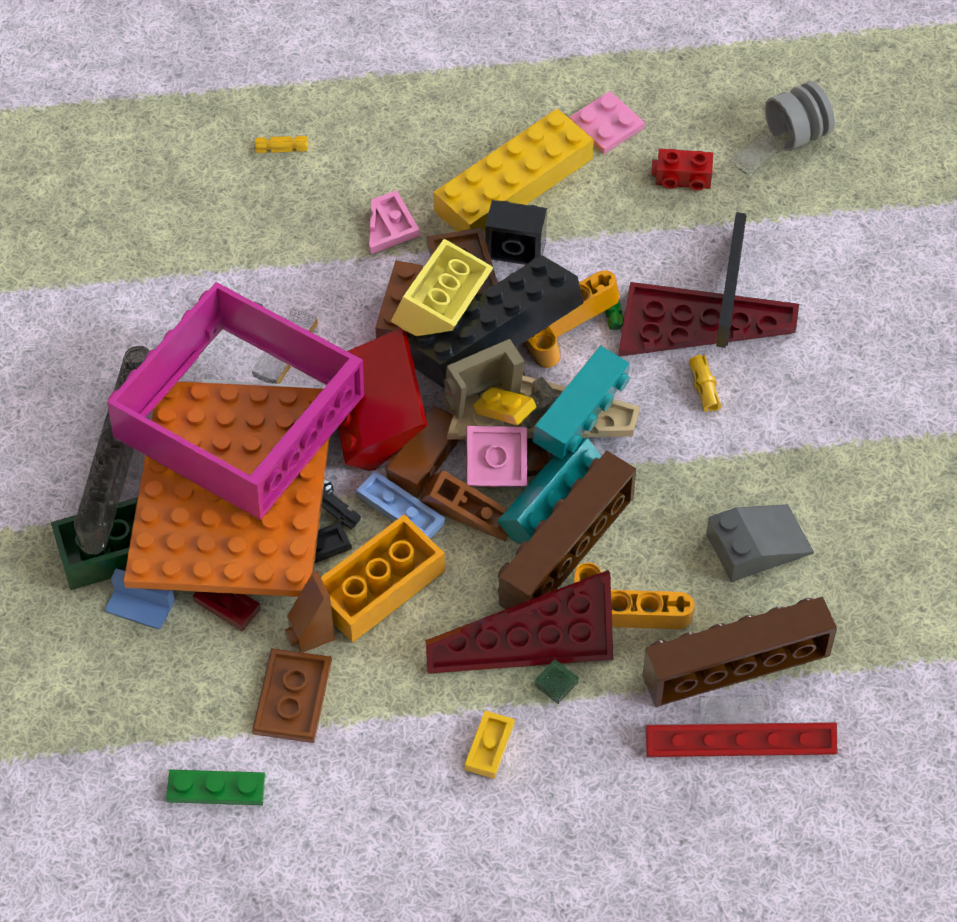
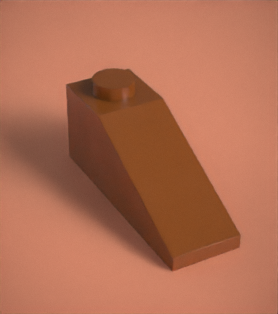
M444 470L430 478L419 501L441 515L506 541L508 534L497 521L507 508Z
M318 571L311 574L287 615L289 628L285 629L287 639L291 646L297 645L299 651L303 653L335 640L330 595Z

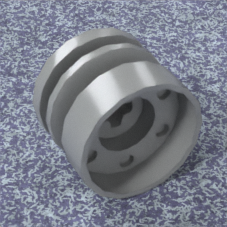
M807 81L801 86H796L790 92L777 94L765 102V117L772 135L776 137L786 132L792 139L781 144L786 151L795 150L806 145L810 140H817L821 136L829 135L834 130L835 119L831 103L823 89L813 81Z

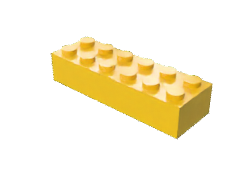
M557 108L433 192L434 211L456 232L482 227L483 234H485V225L492 200L527 205L592 160L594 139Z

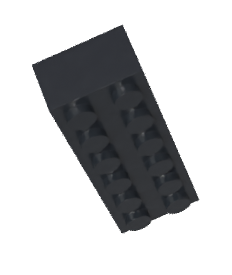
M543 255L533 259L527 265L476 296L452 331L414 336L409 339L415 369L445 389L444 379H446L448 365L508 339L512 341L515 347H518L582 305L584 302L578 276Z

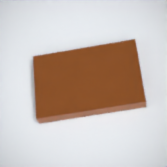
M271 648L252 734L315 743L332 657Z

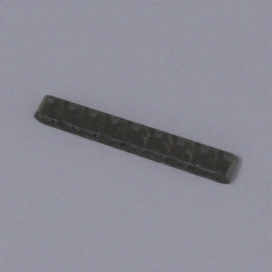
M134 346L125 352L114 391L118 390L126 382L132 370L137 369L145 361L149 353L147 347ZM109 410L107 411L74 522L80 549L82 552L90 555L102 552L107 546L134 448L114 438Z

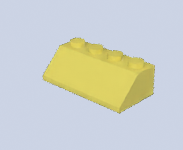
M443 239L403 296L391 322L415 336L452 331L494 267Z

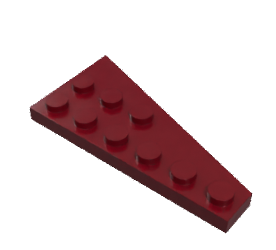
M630 282L618 356L716 344L723 294ZM735 295L728 342L796 333L799 304Z
M606 570L425 640L428 674L614 660L610 571Z

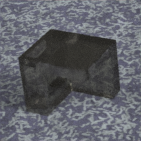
M543 377L532 383L529 397L533 398L537 407L522 421L527 429L534 427L559 397Z

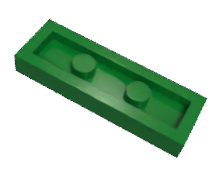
M169 769L166 801L167 803L263 806L265 772Z

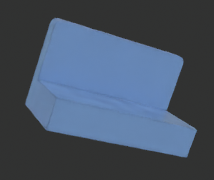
M116 568L111 577L114 592L105 607V611L155 629H161L175 602L173 590L125 588V571Z

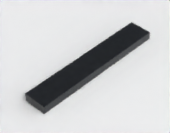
M736 212L716 347L726 348L728 346L745 232L746 213Z

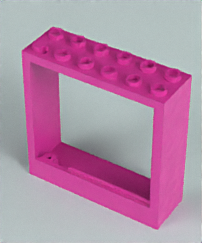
M215 282L209 290H205L201 294L199 301L194 307L183 314L181 321L173 330L170 329L165 334L163 341L155 349L149 351L145 361L137 369L130 372L126 382L109 396L107 405L113 436L261 520L363 398V360ZM222 329L327 385L251 475L244 473L146 418L196 362L199 355Z

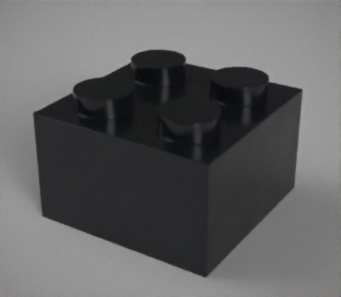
M492 200L485 225V241L491 260L527 265L533 259L543 255L546 244L547 208Z

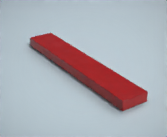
M837 722L645 725L646 757L838 754Z

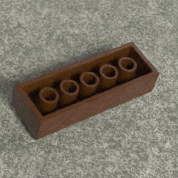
M607 450L600 459L595 458L589 465L587 474L582 479L578 478L573 483L570 494L564 500L560 499L555 504L552 515L537 525L534 536L528 542L524 541L519 546L516 557L511 563L506 562L499 570L497 576L499 578V588L497 591L499 593V606L508 609L557 590L634 499L637 468Z
M823 597L816 599L805 598L795 605L774 607L767 613L757 616L746 615L733 623L726 625L723 623L715 624L708 630L698 633L687 632L679 638L667 642L664 640L656 641L645 648L642 676L654 706H662L829 657L837 627Z

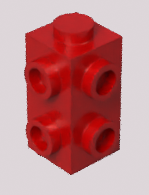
M659 148L658 160L652 159L651 176H656V185L667 189L676 187H689L695 191L711 189L713 152Z

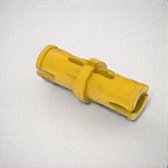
M702 354L693 356L689 359V365L695 380L693 386L700 395L703 410L705 413L708 412V408L710 412L720 410L722 404L716 391L717 381L710 372L706 355L702 356Z

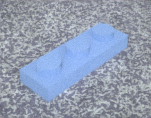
M374 471L356 490L358 498L393 522L405 514L430 539L445 524V518L377 471Z

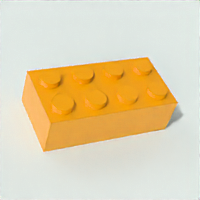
M405 514L321 577L330 595L333 624L352 643L443 574L445 572V553Z

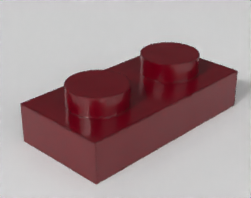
M197 591L193 594V601L242 632L261 610L260 603L245 594Z

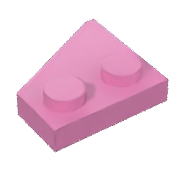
M397 190L372 199L370 254L420 236L419 228Z

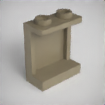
M510 339L447 366L446 379H444L445 393L442 399L446 409L449 412L452 411L457 419L464 417L465 400L479 395L491 387L502 385L504 390L520 394L525 361Z

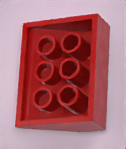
M401 328L347 351L363 360L364 396L338 426L346 465L367 471L376 470L428 426L407 332Z

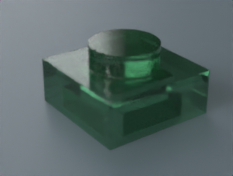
M554 659L534 680V686L559 704L578 684L579 677Z

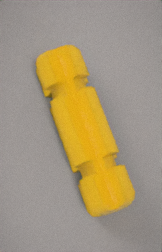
M298 135L296 138H292V136H273L270 139H266V137L255 138L256 153H267V150H271V153L293 152V149H296L297 152L308 150V139L305 135Z

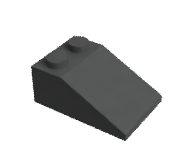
M788 504L736 507L708 518L706 534L731 582L814 554Z

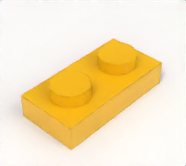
M495 387L485 391L482 397L473 405L478 415L514 425H519L537 407L532 397Z
M484 711L465 762L466 771L492 779L496 778L515 726V719Z

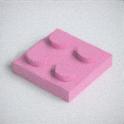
M611 91L569 117V119L594 139V145L603 154L645 128V122Z
M467 426L466 484L471 487L526 488L527 427Z

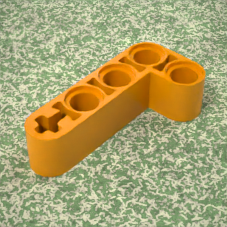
M602 270L580 281L579 285L584 303L523 343L538 365L544 368L555 366L561 359L557 337L618 303L620 294L615 274L611 271Z
M594 563L580 564L575 569L574 583L601 573V569ZM611 590L612 627L685 629L692 623L694 600L689 594L684 592ZM613 608H622L623 611H614ZM643 609H653L654 612H645Z

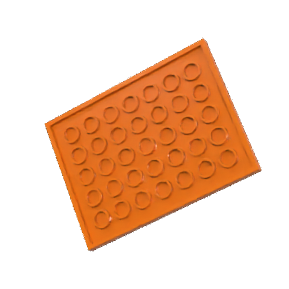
M178 381L155 406L151 421L244 473L251 475L321 393L323 388ZM330 437L261 520L145 455L124 576L125 588L298 597L314 570Z

